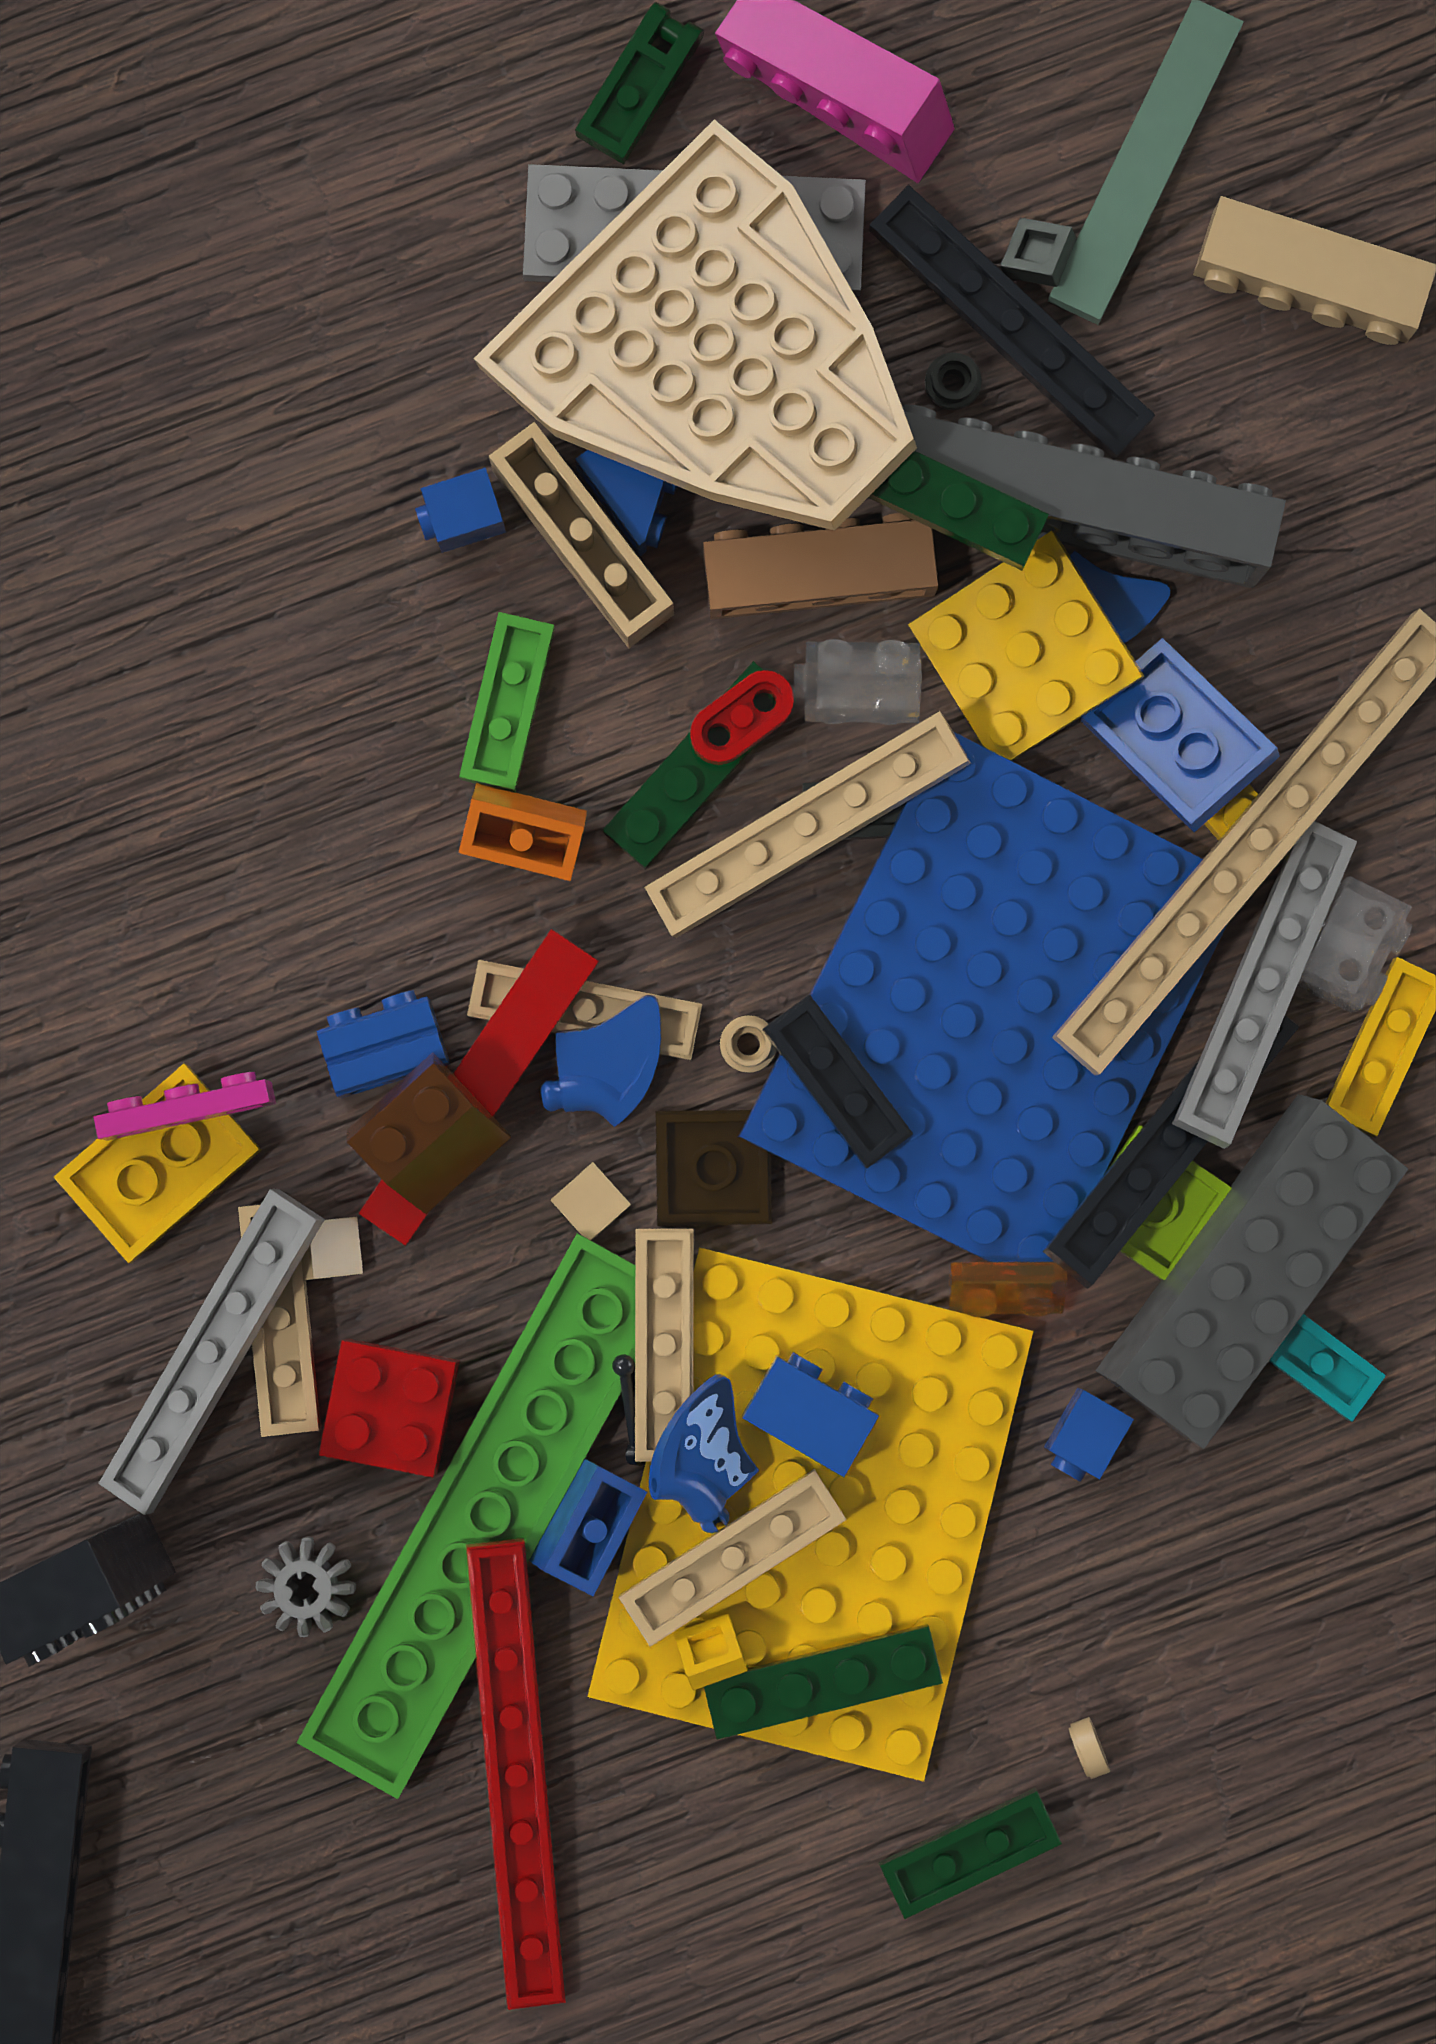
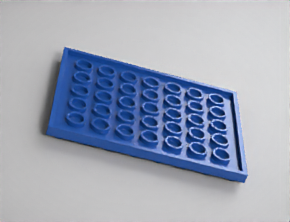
M954 732L971 764L905 802L810 992L811 997L898 1112L913 1135L869 1168H864L779 1054L738 1137L1047 1291L1059 1265L1042 1251L1104 1176L1226 926L1099 1075L1091 1073L1052 1038L1053 1035L1203 859Z

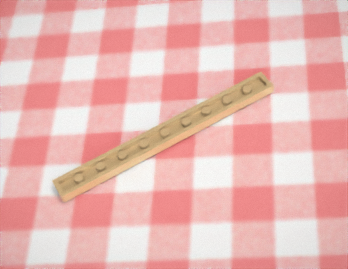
M1420 608L1409 616L1053 1035L1052 1038L1094 1075L1102 1073L1436 678L1435 621Z

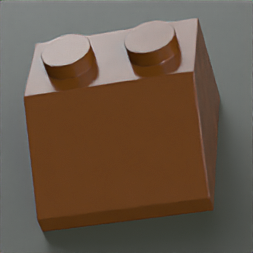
M433 1052L347 1129V1143L389 1187L425 1214L432 1210L511 1138V1135Z

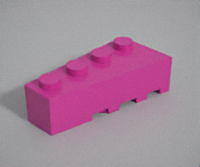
M737 0L715 32L725 55L723 60L734 72L745 78L755 77L769 86L784 100L806 110L916 183L920 182L955 130L939 78L795 0Z

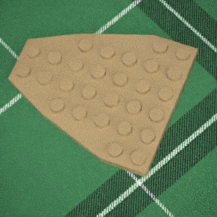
M715 119L473 358L478 367L557 438L710 500L834 531L917 449L874 329L794 186Z

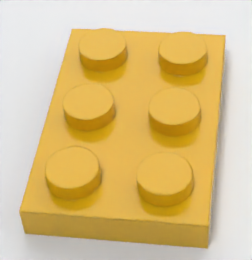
M184 1063L143 1098L142 1102L143 1105L166 1101L165 1090L185 1085L198 1084L200 1093L210 1090L194 1071ZM229 1114L109 1141L97 1138L58 1172L54 1178L129 1264L137 1260L262 1149L234 1117Z

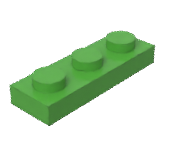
M502 612L498 613L459 775L460 780L516 792L555 631L553 624Z

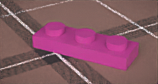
M246 1072L221 1078L222 1089L200 1093L198 1084H191L165 1090L166 1101L143 1105L141 1096L108 1102L109 1113L93 1116L97 1137L100 1140L109 1141L275 1105L276 1099L271 1081L266 1079L257 1081L255 1072Z

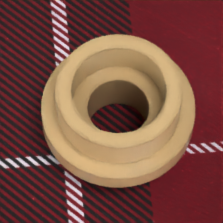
M741 1016L732 1020L723 1030L720 1039L721 1054L726 1063L733 1069L744 1073H753L764 1069L773 1060L776 1048L762 1030L768 1025L765 1020L756 1016ZM744 1034H752L759 1040L760 1047L753 1055H744L737 1047L738 1039Z

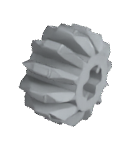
M306 1536L302 1539L300 1557L293 1545L288 1541L280 1544L278 1547L279 1553L285 1564L271 1557L265 1558L262 1562V1567L268 1573L275 1576L276 1579L265 1578L256 1582L257 1591L262 1593L274 1592V1598L267 1600L260 1606L262 1613L268 1614L280 1607L284 1612L276 1623V1628L280 1631H284L290 1625L293 1617L298 1618L297 1631L300 1637H307L310 1634L312 1617L323 1632L331 1630L333 1623L327 1609L342 1617L350 1610L347 1603L335 1595H348L356 1590L354 1582L337 1580L338 1575L345 1573L351 1567L350 1561L348 1559L341 1560L332 1567L327 1561L334 1554L336 1546L331 1542L321 1549L318 1556H314L315 1543L311 1536ZM307 1573L312 1574L316 1578L313 1583V1588L319 1592L316 1600L313 1594H310L305 1600L300 1599L296 1595L299 1585L293 1581L295 1574H297L299 1579Z

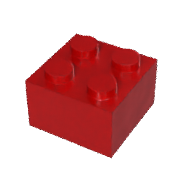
M341 1340L319 1456L428 1477L437 1475L460 1360L359 1340Z

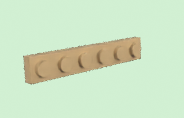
M939 711L644 888L671 936L677 938L971 764L946 718Z

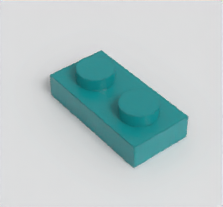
M1304 1314L1269 1360L1271 1364L1351 1422H1353L1386 1376Z

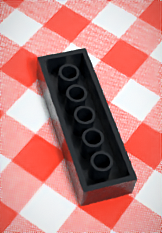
M140 1513L0 1582V1654L6 1665L24 1656L28 1667L62 1651L63 1648L73 1644L74 1641L82 1637L88 1638L114 1625L139 1609V1607L167 1591L163 1580L176 1573L148 1514L143 1515Z

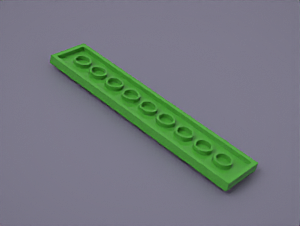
M576 1234L300 1735L297 1744L394 1798H399L476 1658L466 1544L523 1538L528 1563L621 1393L620 1377L615 1374L612 1368L615 1357L626 1354L632 1357L635 1363V1264L582 1235Z

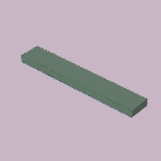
M1200 0L1191 1L1074 244L1059 284L1053 288L1048 302L1099 325L1244 21Z

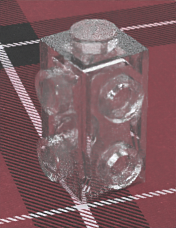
M830 639L824 642L806 641L805 664H794L793 679L794 698L804 699L805 721L824 722L827 724H839L842 722H875L884 725L919 723L922 682L920 643H903L897 640H886L881 643L846 642L839 639Z

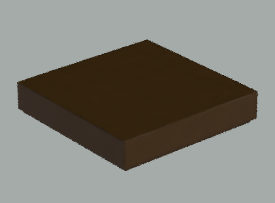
M751 1110L655 1111L657 1226L772 1224L770 1152L738 1137Z

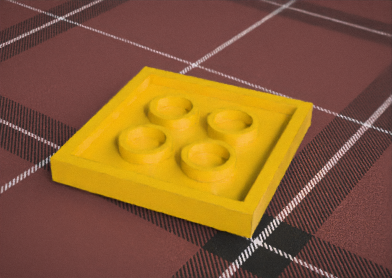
M1050 531L1036 541L1022 571L1003 562L908 624L982 745L1010 761L1018 758L1145 677L1054 531Z

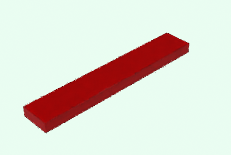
M553 929L549 931L453 1073L493 1117L599 963V960ZM382 1179L358 1213L405 1246L428 1215V1213H423L389 1187Z

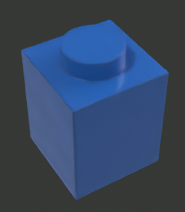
M486 467L420 488L426 505L417 507L415 510L425 540L437 538L442 553L506 533Z
M1077 1388L1044 1448L1056 1454L1051 1465L1080 1482L1086 1472L1100 1480L1134 1419L1085 1390Z

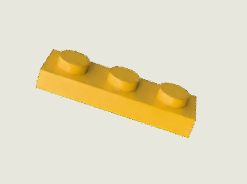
M1396 957L1392 959L1326 1101L1327 1105L1367 1135L1372 1137L1378 1136L1436 1011V975L1401 958Z

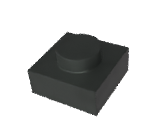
M1020 217L1000 265L1003 273L1011 279L1057 287L1076 242V236L1072 227Z

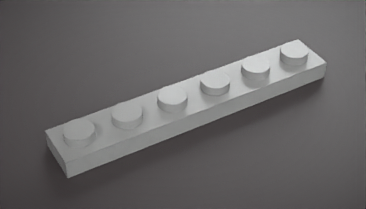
M1314 821L1286 854L1174 1118L1173 1125L1223 1149L1231 1145L1357 841Z
M270 1189L98 1484L143 1515L154 1512L324 1222V1218L280 1189Z

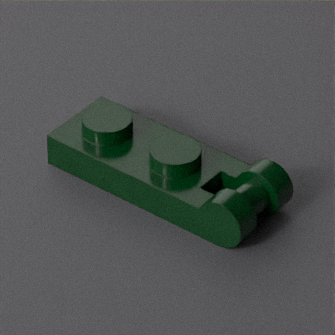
M654 2L647 11L575 129L577 138L623 165L685 64L696 52L705 32L690 21L683 25L670 17L671 10L657 2ZM658 37L673 45L668 54L652 46V43Z

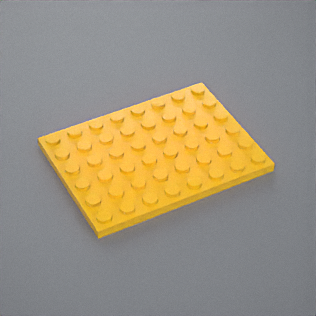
M699 1247L693 1271V1392L715 1374H721L730 1380L733 1390L738 1436L743 1448L759 1469L741 1489L726 1500L724 1507L730 1514L728 1524L813 1469H815L847 1520L674 1632L729 1614L748 1669L928 1624L943 1684L738 1735L920 1781L925 1780L1033 1335L1032 1330ZM794 1352L822 1368L823 1371L818 1380L838 1391L844 1381L873 1398L868 1409L877 1413L879 1417L845 1477L742 1418V1414L776 1355L788 1361ZM646 1462L640 1488L647 1491V1494L629 1527L587 1697L714 1729L704 1687L692 1691L674 1632L650 1647L619 1599L621 1593L714 1534L703 1531L700 1524L692 1520L679 1502L675 1500H654L651 1497L649 1491L651 1462ZM722 1522L716 1524L718 1530L727 1526Z

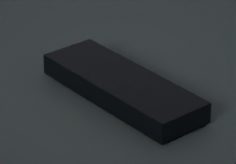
M810 994L762 1029L864 1168H869L913 1135L912 1131Z

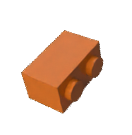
M476 783L458 853L571 881L585 826L587 810Z

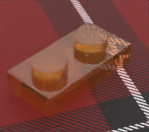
M951 1262L948 1308L949 1310L973 1317H984L990 1314H1025L1032 1317H1040L1047 1314H1063L1068 1283L1067 1272L1055 1262Z

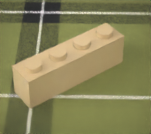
M1221 196L1213 211L1193 275L1205 279L1204 284L1213 290L1223 293H1236L1238 289L1259 296L1258 301L1269 308L1282 311L1290 310L1291 307L1312 313V319L1325 326L1341 328L1348 324L1366 330L1365 335L1373 341L1387 345H1396L1399 341L1407 343L1419 327L1436 273V264Z
M535 422L489 455L492 471L628 649L674 615L672 600Z

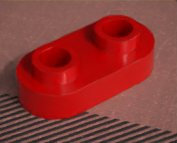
M768 670L757 671L744 678L701 710L694 718L690 730L691 744L696 754L702 760L711 764H727L736 760L783 725L789 718L794 703L793 690L789 682L776 672ZM758 694H771L776 701L775 707L768 712L759 711L753 702ZM715 727L725 728L730 734L729 741L723 746L713 745L708 739V733L711 729Z

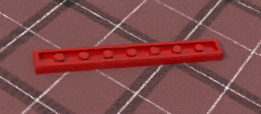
M521 1538L466 1544L507 2009L511 2010L566 2003L525 1541Z

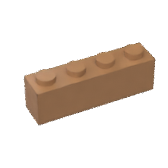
M901 513L884 516L882 524L863 526L860 525V519L847 518L835 531L824 529L804 532V525L785 524L770 528V535L748 537L746 530H728L715 533L713 535L714 541L703 542L710 620L934 597L938 588L932 528Z

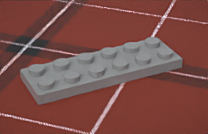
M528 164L523 263L524 281L551 282L663 170ZM783 176L794 186L854 295L860 296L866 180Z

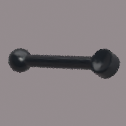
M622 1354L615 1357L612 1368L615 1374L620 1377L629 1445L626 1449V1461L629 1465L642 1466L645 1462H635V1401L631 1374L635 1369V1363L632 1357Z

